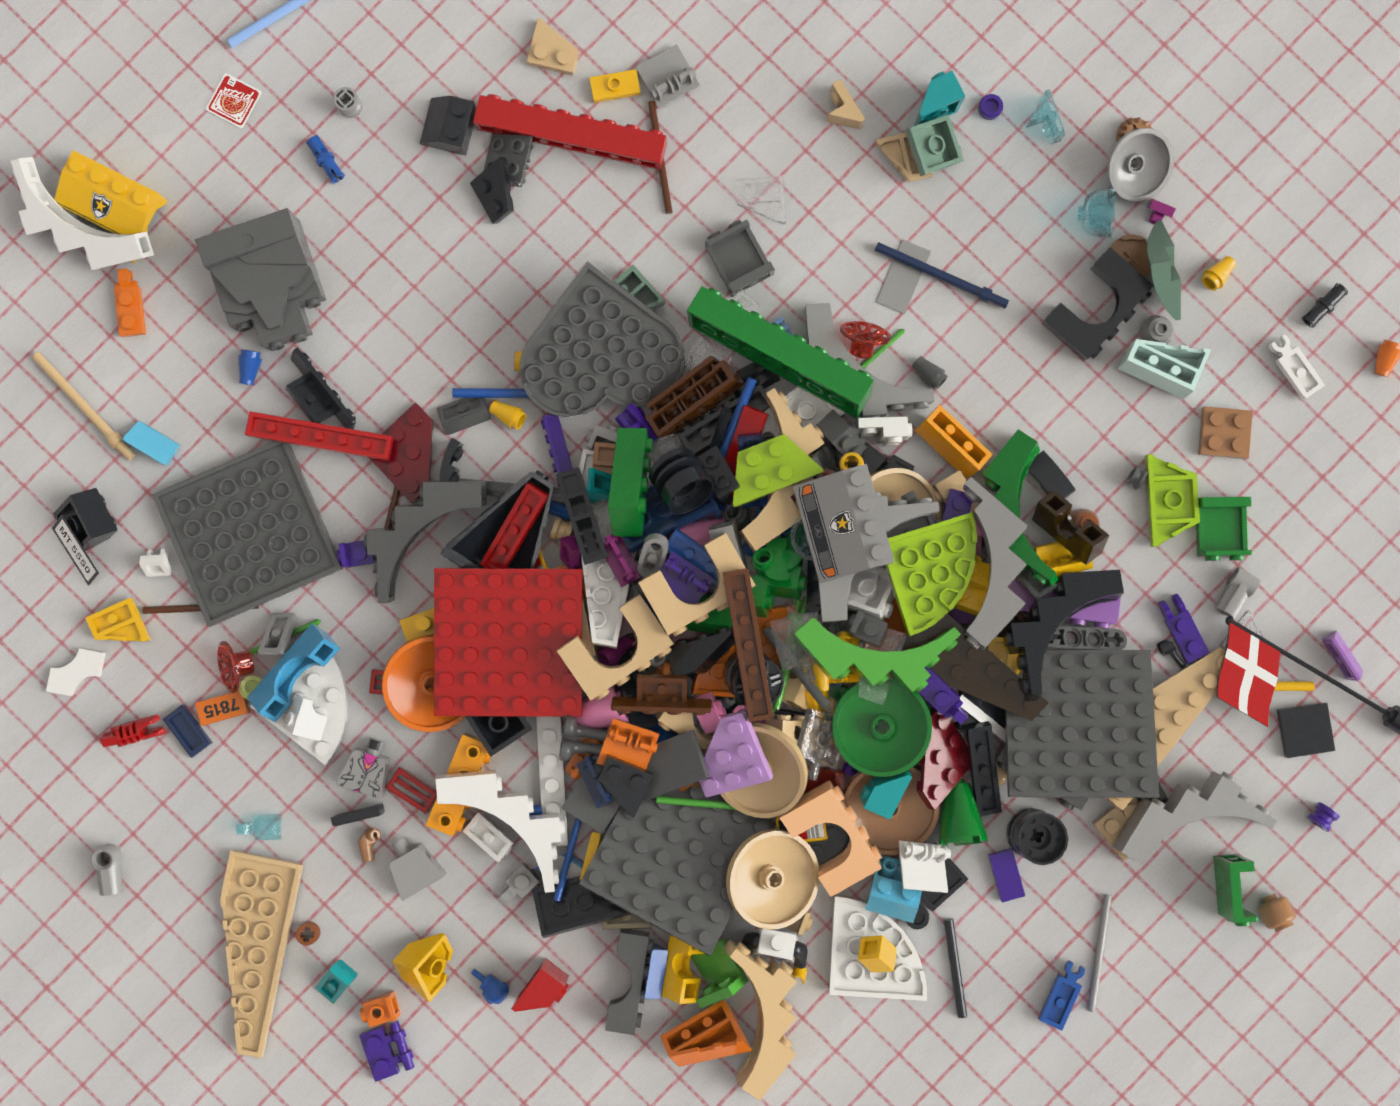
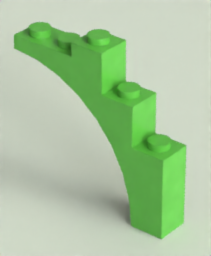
M812 617L791 636L830 680H835L836 678L842 680L851 672L849 669L851 666L869 687L875 684L878 687L889 679L888 673L890 672L907 693L914 690L918 693L928 684L926 680L931 676L925 667L931 668L940 660L938 655L942 651L948 652L958 644L956 639L961 634L955 627H952L934 640L917 648L904 651L882 652L864 649L845 642L827 631Z

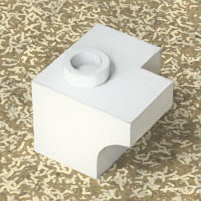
M296 694L294 703L287 709L282 727L293 735L321 740L327 716L313 710V701L311 699Z

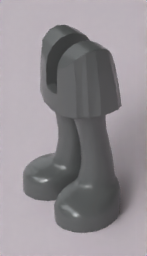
M566 715L563 736L595 739L602 741V744L578 742L562 738L559 760L567 761L575 753L599 756L610 726L606 730L589 728L578 724L575 717Z

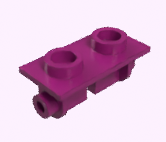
M611 534L605 537V542L603 543L608 555L606 561L621 588L642 577L637 570L635 560L621 536L614 537Z

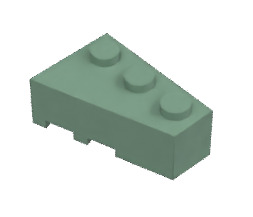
M634 264L615 280V282L652 310L665 305V300Z

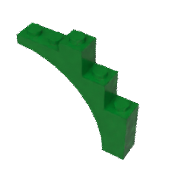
M1018 429L982 475L985 480V486L996 493L994 497L1020 519V497L1023 482L1040 448L1036 440ZM1023 533L1009 549L1027 564L1024 570L1027 569L1033 573L1032 577L1042 585L1047 583L1052 587L1058 580L1056 572L1039 558Z
M797 522L791 526L787 537L786 549L796 552L802 558L801 562L794 569L788 570L789 579L782 582L773 581L766 576L765 572H759L752 577L756 585L752 587L757 617L767 618L768 610L773 608L774 596L800 600L802 591L807 589L808 578L804 575L802 569L803 546H807L808 540L802 522ZM711 595L702 596L698 603L707 600ZM726 607L721 611H717L715 608L707 613L709 617L698 624L693 621L686 625L688 631L718 634L719 629L732 627L729 608Z

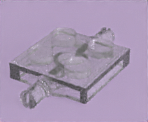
M790 600V604L789 601L784 603L788 616L783 619L770 621V628L781 669L802 668L805 681L810 682V678L811 681H814L816 677L812 666L816 663L791 635L812 617L821 624L819 613L814 611L797 614L795 602Z
M827 698L830 705L825 708V711L806 709L797 743L805 760L810 764L807 779L817 781L820 767L836 770L840 757L832 731L833 716L838 700L833 698Z

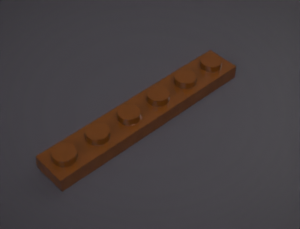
M744 568L722 572L748 722L774 718L749 569Z

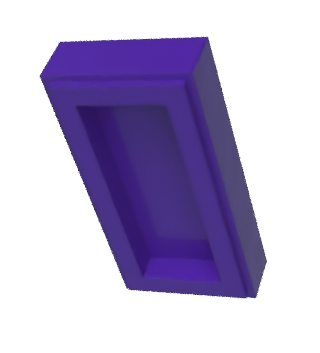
M1008 848L988 854L1000 901L1003 903L1025 897L1013 849Z

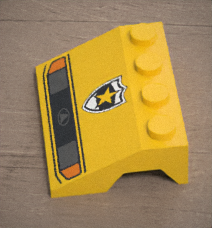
M74 150L62 169L54 199L67 213L85 225L103 232L120 235L147 232L148 234V225L156 210L166 205L168 201L159 193Z

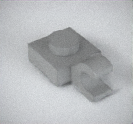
M523 863L506 879L505 882L510 887L497 900L505 906L516 894L522 899L540 880Z

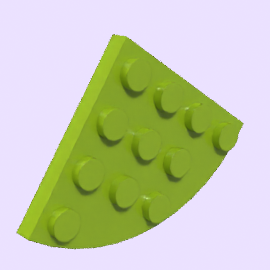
M973 512L888 538L894 563L885 566L908 637L935 625L954 608L967 589L976 563L977 531Z

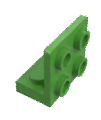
M724 939L718 940L711 956L706 954H692L691 956L707 983V986L702 989L703 994L696 999L700 1008L733 996L749 981L742 968L729 957L724 949V946L727 944Z

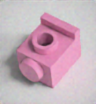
M712 692L695 697L696 699H712L711 713L696 716L705 734L716 731L720 719L727 715L721 701H716Z

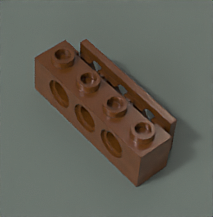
M709 356L649 401L646 406L653 410V412L646 416V419L657 437L669 441L679 434L684 427L695 422L741 388L744 383L732 365Z

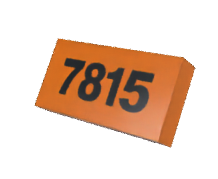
M239 691L195 703L201 726L250 713L247 699L243 698Z

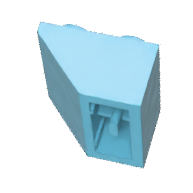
M882 855L880 859L882 869L874 873L865 910L913 923L919 908L922 891L903 889L900 860Z

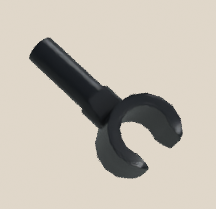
M1163 640L1157 643V648L1161 655L1170 654L1181 669L1186 666L1175 651L1176 647L1173 642Z

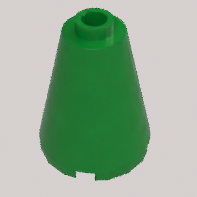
M960 779L943 800L938 840L939 846H948V843L961 846L982 843L981 841L988 842V836L969 783H964V779Z

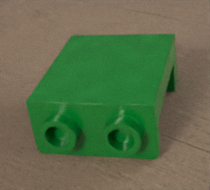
M1251 497L1199 498L1200 522L1196 524L1197 557L1205 556V561H1220V556H1229V561L1245 560L1244 556L1252 555V550H1248L1247 507L1251 506Z
M1238 854L1213 856L1218 914L1226 918L1227 921L1235 923V926H1250V922H1258L1257 915L1243 908L1240 872L1255 871L1254 861Z

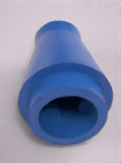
M241 349V354L238 355L239 383L254 385V380L262 362V358H260L261 352Z

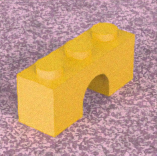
M670 935L661 996L678 1004L697 1003L696 999L698 998L701 978L692 974L689 962L692 954L704 953Z

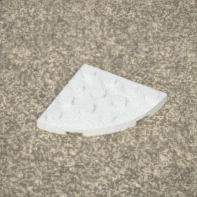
M334 656L324 667L317 665L306 669L295 681L291 692L292 704L296 694L306 696L313 701L312 707L314 711L321 712L327 716L321 740L293 735L283 728L282 725L287 710L276 722L264 717L325 766L329 764L341 743V737L348 716L346 683L341 667L338 666Z
M834 895L829 995L927 1001L926 979L920 958L911 940L902 928L889 916L865 910L866 902L847 896ZM883 935L896 947L894 971L872 973L858 961L861 937Z

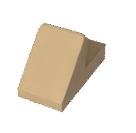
M839 79L832 84L830 98L836 107L839 106V108L828 114L827 122L860 129L864 125L865 118L842 80Z

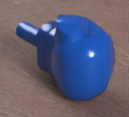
M476 969L471 972L474 977L482 982L479 988L483 991V998L489 1004H500L506 999L509 993V985L507 983L501 982L491 974L484 977Z

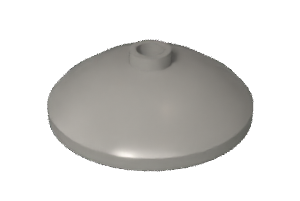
M1138 128L1125 134L1113 147L1107 163V177L1112 190L1119 197L1133 202L1148 200L1158 194L1167 184L1173 171L1174 152L1170 141L1164 134L1151 128Z

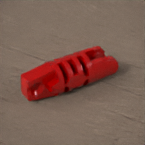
M155 714L111 727V731L102 735L100 742L103 748L113 745L122 747L163 735L166 731L163 726L148 730V725H152L160 720L159 715Z

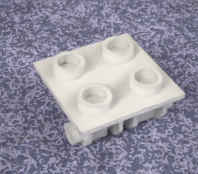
M898 841L903 889L948 893L945 860L951 857V850L944 845Z

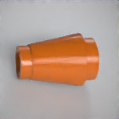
M1384 340L1382 345H1379L1375 374L1389 377V374L1400 359L1399 343Z

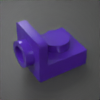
M364 540L339 543V549L336 550L338 563H342L344 568L374 564L375 555H367Z

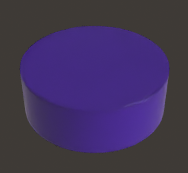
M995 94L984 96L978 106L979 114L986 120L996 119L1003 110V102Z

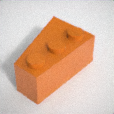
M725 1000L719 1001L660 1036L669 1058L678 1067L752 1051L733 1009Z

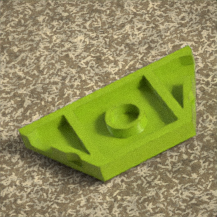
M785 434L738 452L735 478L740 487L734 491L733 505L736 508L824 473V470Z
M1152 454L1145 455V467L1148 471L1146 483L1150 547H1157L1166 540L1182 533V531L1200 522L1197 474L1189 470H1183L1173 463L1162 461Z

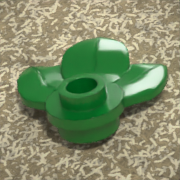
M776 538L769 541L765 548H760L754 553L752 564L757 571L765 572L769 579L782 582L789 579L788 570L794 569L801 562L802 558L796 552L786 549V538Z

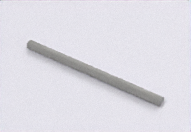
M1104 894L1087 1009L1090 1012H1095L1112 897V895Z

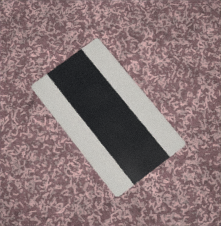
M963 692L960 699L964 704L961 707L979 722L989 721L992 725L993 733L1006 742L1005 709L988 703L987 711L986 701Z

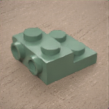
M949 114L905 130L920 176L964 161Z

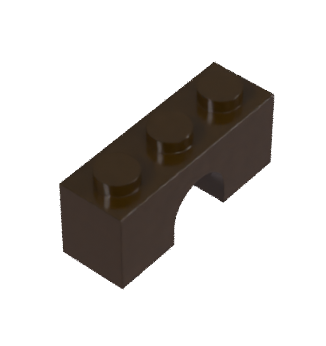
M1054 490L1038 501L1032 521L1087 565L1102 554L1109 534L1092 520L1082 527L1078 526L1071 518L1072 504Z

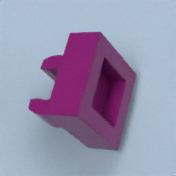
M1150 198L1146 206L1153 210L1149 218V222L1153 224L1162 220L1164 215L1172 217L1176 208Z

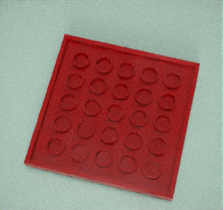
M434 568V716L566 717V715L582 717V687L558 654L557 649L577 635L583 641V569Z

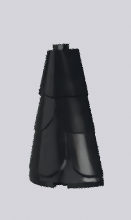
M538 470L535 473L529 472L498 497V501L477 516L468 527L448 542L440 555L448 558L461 568H484L480 565L482 559L525 485L531 482L550 496L508 568H534L539 554L543 528L547 524L554 487L553 484L548 482L549 477Z

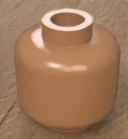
M1274 893L1262 898L1264 904L1258 907V912L1268 929H1274L1275 932L1294 925L1292 921L1296 918V914L1286 897L1281 896L1277 898Z

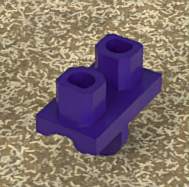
M631 403L615 418L622 428H647L648 438H652L653 443L659 438L649 422L644 418L645 412L640 406L635 407Z

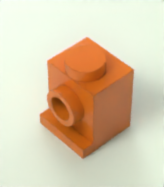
M394 991L366 999L362 1004L363 1008H360L361 1019L364 1023L368 1022L369 1028L385 1022L395 1021L401 1015ZM375 1008L381 1011L380 1016H376Z

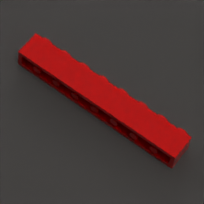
M488 94L487 96L479 95L473 121L476 129L479 131L532 136V142L658 170L662 168L667 147L666 135H663V132L650 129L649 131H644L632 124L621 126L609 119H603V121L593 120V117L586 114H580V116L570 115V112L563 109H557L556 111L547 110V107L540 104H534L533 106L524 105V102L520 100H501L499 96Z

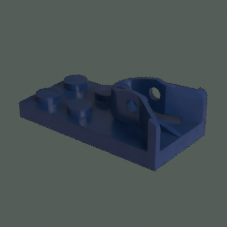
M653 489L646 493L643 537L623 538L632 554L643 547L645 538L650 534L658 533L667 536L673 533L676 528L681 529L701 518H718L719 520L722 514L711 494L710 498L699 508L686 514L676 515L670 512L661 495L658 494L656 489Z

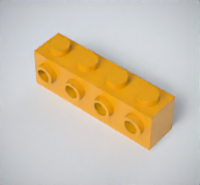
M468 733L462 734L447 774L482 771L485 763L489 764L492 757H490L478 737ZM436 798L425 826L454 836L457 831H462L466 822V818L463 817L466 808L471 809V807L460 804H437Z

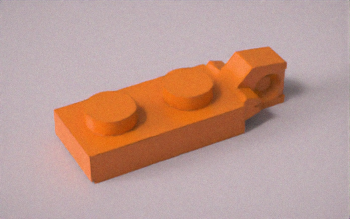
M127 268L117 269L119 283L114 285L119 336L145 335L146 328L141 288L136 280L133 281L132 271Z

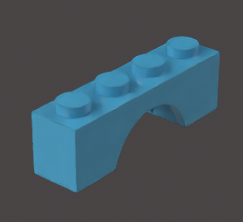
M311 624L249 694L248 700L259 714L276 722L292 704L291 692L297 678L312 666L324 667L338 652L340 647L328 633Z

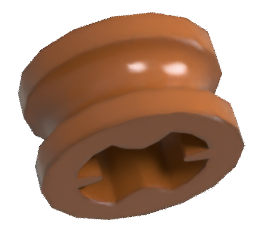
M305 922L296 931V939L305 946L313 944L320 937V928L315 922ZM307 928H311L310 932H314V935L309 939L305 938L307 935L303 936V932Z

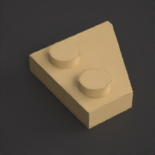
M537 18L527 64L574 76L579 50L546 22Z
M906 133L876 140L877 147L908 183L932 177V173L920 176Z

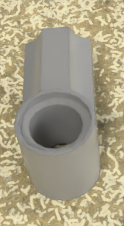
M1240 567L1235 568L1226 582L1228 586L1215 608L1220 613L1235 618L1247 597L1252 596L1257 590L1260 579Z
M114 844L103 846L96 850L91 857V863L97 873L100 896H109L123 892L119 864L122 853L118 846ZM103 852L110 856V862H106L103 859Z

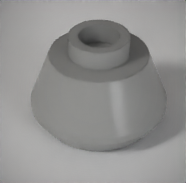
M1151 316L1141 326V337L1143 340L1162 342L1167 345L1173 338V326L1163 316Z

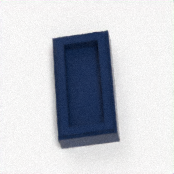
M185 704L163 718V721L190 758L195 757L213 743Z

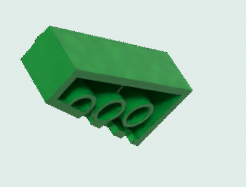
M618 428L608 501V512L613 536L643 537L646 492H648L649 486L647 472L651 469V460L648 456L653 451V439L648 438L647 428Z

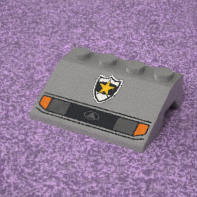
M867 464L845 469L793 487L819 583L894 563Z

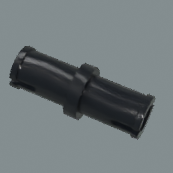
M1336 283L1324 297H1319L1316 300V305L1302 317L1303 322L1307 326L1314 328L1326 314L1334 311V306L1348 294V290L1342 284Z

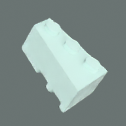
M1136 339L1126 348L1118 369L1184 399L1194 391L1211 349L1203 348L1200 350L1184 345L1178 347L1166 345V343Z

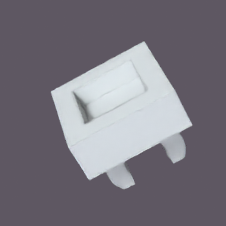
M164 548L161 549L160 555H155L152 549H149L146 556H140L139 565L147 577L171 575L172 566L168 561V555Z

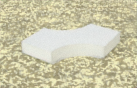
M79 648L76 657L71 663L64 667L50 668L46 692L73 696L77 686L84 679L92 676H101L106 653Z

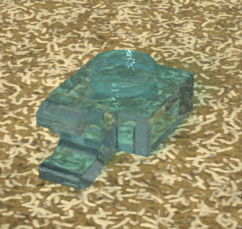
M281 814L255 815L254 822L236 824V834L255 833V840L281 839Z

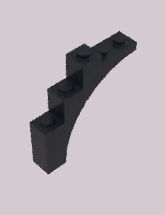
M1120 570L1062 573L1056 581L1057 589L1054 591L1058 597L1036 598L1029 607V618L1033 622L1011 623L1006 632H1004L1003 641L1005 647H1008L1009 654H1019L1017 655V667L1022 671L1023 679H1021L1020 687L1022 694H1025L1026 702L1037 701L1042 695L1041 672L1043 659L1050 639L1057 628L1068 618L1083 609L1100 603L1117 601L1124 593Z

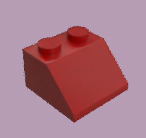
M546 958L517 996L511 1009L514 1012L550 1007L554 1001L559 1003L567 992L566 989L569 985L566 982L569 975Z

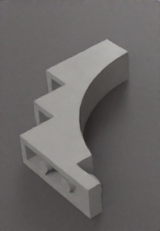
M970 477L964 484L963 490L965 491L964 495L971 502L979 503L973 512V516L980 527L988 550L989 582L980 612L966 630L965 635L967 636L966 641L973 648L978 649L980 647L984 650L1026 604L1008 586L1027 565L1009 548L1025 532L1028 525Z

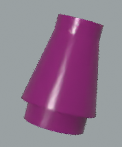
M625 635L619 638L617 649L600 647V651L597 653L598 660L601 664L616 666L628 650L633 647L632 641Z

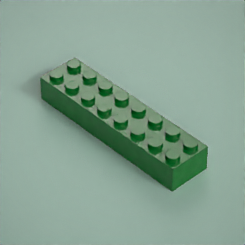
M701 286L687 309L689 327L856 419L858 418L872 394L874 380L871 379L870 374L859 369L857 371L849 367L850 365L847 361L829 356L828 352L819 346L814 348L807 344L803 337L785 332V329L775 322L771 324L765 321L761 314L755 311L750 313L743 309L739 302L733 299L729 301L721 297V293L717 290Z

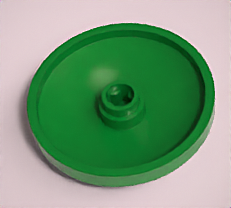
M889 678L879 687L876 684L869 687L865 681H862L850 688L840 699L834 712L832 731L838 751L853 768L871 776L891 777L910 770L925 755L932 737V719L930 711L920 694L916 693L915 690L907 693L896 679Z

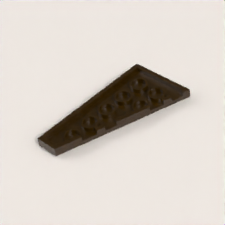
M948 613L930 628L909 637L906 635L893 650L904 651L917 648L934 640L947 629L955 627L961 634L956 639L958 644L948 652L942 651L938 655L940 660L931 667L949 686L1030 721H1033L1048 704L1042 696L1037 701L1026 702L1025 694L1021 692V678L987 648L984 650L980 647L978 649L973 648L966 641V629Z

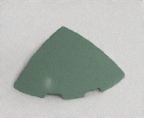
M1162 220L1155 223L1148 237L1147 255L1150 275L1156 293L1167 312L1175 320H1181V279L1174 266V244Z

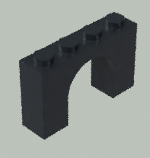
M1111 247L1101 255L1090 270L1109 285L1115 295L1116 305L1112 316L1104 323L1089 324L1079 319L1062 303H1059L1041 323L1084 361L1090 357L1094 359L1103 350L1100 345L1106 339L1110 341L1119 332V329L1116 327L1122 321L1126 323L1136 313L1133 308L1138 303L1144 304L1152 295L1149 290L1154 285Z

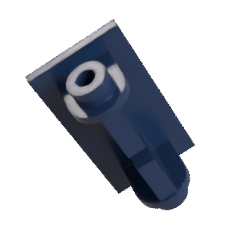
M598 755L582 759V762L576 765L598 809L616 799L598 780L602 765L596 764Z

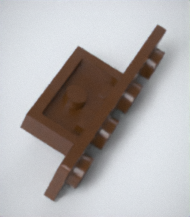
M637 674V697H612L611 710L622 714H627L631 711H642L644 714L667 712L670 715H678L681 712L701 716L711 713L712 699L687 698V675Z

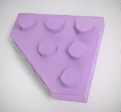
M746 710L724 715L718 723L704 757L710 777L699 781L706 798L771 781L774 777L751 722H748Z

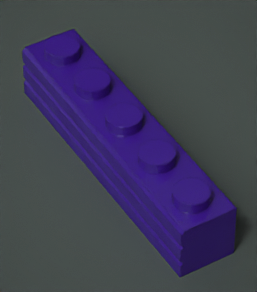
M553 414L542 416L541 425L547 432V435H545L546 443H549L551 449H548L551 458H554L555 462L552 464L554 472L559 474L572 470L559 416Z

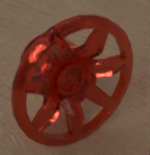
M849 321L840 326L841 334L852 340L849 352L859 358H871L875 346L888 344L892 338L886 329L869 322ZM860 325L866 326L865 330H861ZM871 327L877 330L872 333Z
M226 641L219 643L217 650L219 672L228 691L235 693L239 687V677L254 673V661L248 650L234 653Z

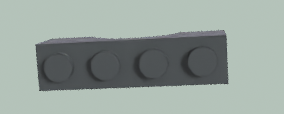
M633 929L620 930L616 957L628 966L632 975V984L623 996L610 1000L605 1031L634 1035L635 1028L641 1027L642 1013L638 1012L639 1003L644 1004L646 988H642V981L648 977L649 964H645L646 954L651 955L653 940L649 939L650 932Z

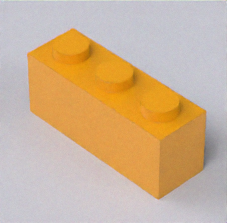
M941 405L934 409L914 430L957 471L960 470L966 480L977 473L993 455Z

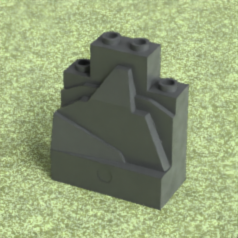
M288 208L195 239L203 266L211 273L223 312H225L231 328L244 332L252 329V325H255L261 346L267 350L270 349V351L280 350L285 347L284 344L290 342H303L307 340V336L313 335L304 308H316L321 305L320 302L326 301V297L301 222Z

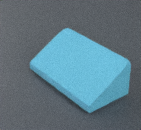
M138 421L122 439L164 465H169L180 447L178 443L141 421Z

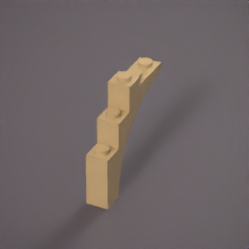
M773 388L765 394L764 398L773 412L779 435L785 434L807 455L824 444L822 440L824 435L817 426L813 427L809 423L804 428L801 427L802 420L795 411L791 412L786 405L788 400L781 391L777 392ZM813 477L772 493L766 506L758 516L740 531V534L753 552L802 519L797 500L793 501L791 499V496L795 494L793 487L814 480Z
M729 940L724 949L729 957L743 968L748 975L754 989L757 1004V1027L751 1047L752 1051L749 1052L745 1063L736 1075V1079L743 1090L760 1101L796 1056L795 1051L791 1047L792 1041L784 1035L796 1020V1016L791 1010L793 1006L784 997L797 980L792 975L793 969L782 961L779 964L774 959H771L767 963L760 956L754 958L750 955L751 951L741 942L735 944Z

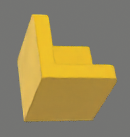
M883 935L861 937L858 961L872 973L894 971L897 949Z

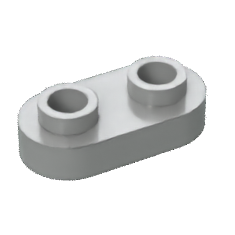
M654 533L645 538L637 565V570L641 576L647 577L660 570L664 565L669 546L665 536Z

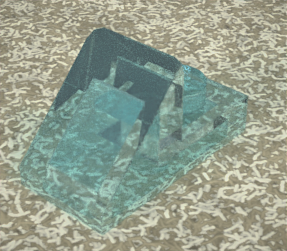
M1049 89L1040 98L1026 128L1044 122V135L1046 138H1049L1051 144L1062 140L1065 136V131Z

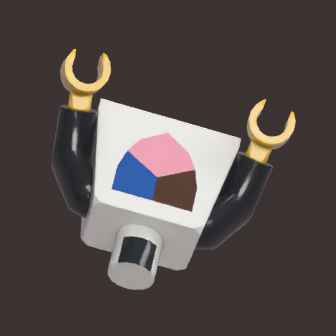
M762 928L744 935L741 943L751 951L750 955L794 964L792 975L794 978L802 979V984L805 983L808 949L804 943L798 941L797 935Z

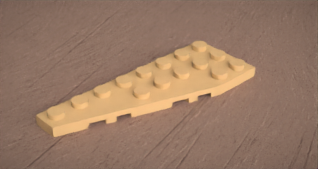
M1219 647L1153 688L1157 767L1216 694L1217 678L1225 654V650L1222 647ZM1133 798L1105 799L1119 811H1123Z
M233 849L229 853L220 904L223 908L224 920L222 923L227 944L225 950L229 985H231L232 990L231 1004L234 1008L237 1054L262 1058L266 1047L304 864Z

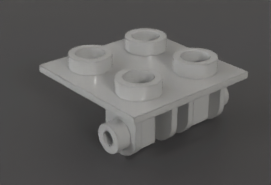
M677 44L635 67L658 108L700 86L695 77L696 73L693 67H689Z

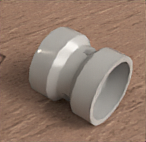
M342 87L335 92L334 104L343 116L354 118L360 114L362 102L353 89Z

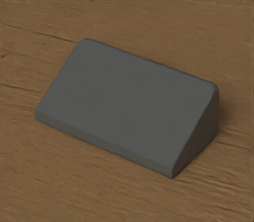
M462 398L437 408L441 425L447 435L491 419L484 398Z

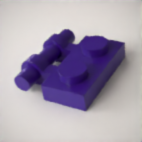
M398 1020L389 1024L391 1033L387 1034L384 1025L359 1035L375 1082L398 1074L400 1069L397 1063L403 1062L405 1071L415 1067L412 1060L414 1057L412 1050L408 1049L404 1038L406 1037L405 1030L401 1029ZM390 1042H396L398 1054L394 1055Z

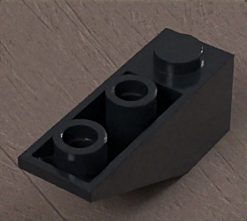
M732 627L719 629L718 634L713 636L711 634L699 635L696 637V641L683 640L676 642V646L672 647V651L668 653L672 675H687V678L706 673L735 644Z

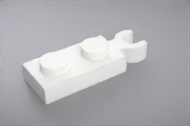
M1286 335L1279 337V340L1282 342L1281 348L1275 342L1268 345L1273 353L1280 356L1275 362L1302 400L1325 386L1299 347L1290 348V340Z

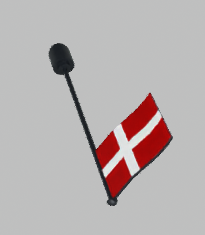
M1232 616L1226 617L1225 623L1228 625L1226 650L1217 678L1216 696L1218 699L1262 725L1269 727V707L1278 679L1281 653L1383 713V725L1400 735V706L1395 705L1387 709L1380 707L1234 621Z

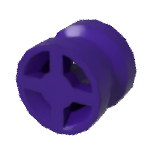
M1318 802L1315 812L1310 813L1307 818L1322 830L1329 832L1332 822L1337 821L1340 816L1327 805Z

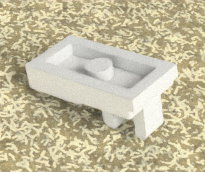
M480 812L474 816L463 831L497 862H500L513 848L514 841Z

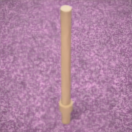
M40 352L35 353L32 359L103 433L109 445L113 449H118L128 461L134 459L136 454L124 443L123 437L118 432L115 433Z

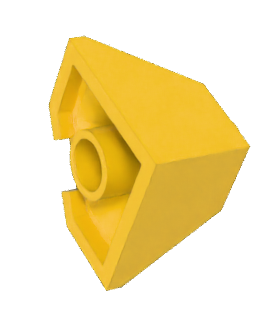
M439 933L408 943L392 962L400 977L421 997L430 1002L446 984L448 974L444 972L447 960H451L453 949L446 935Z

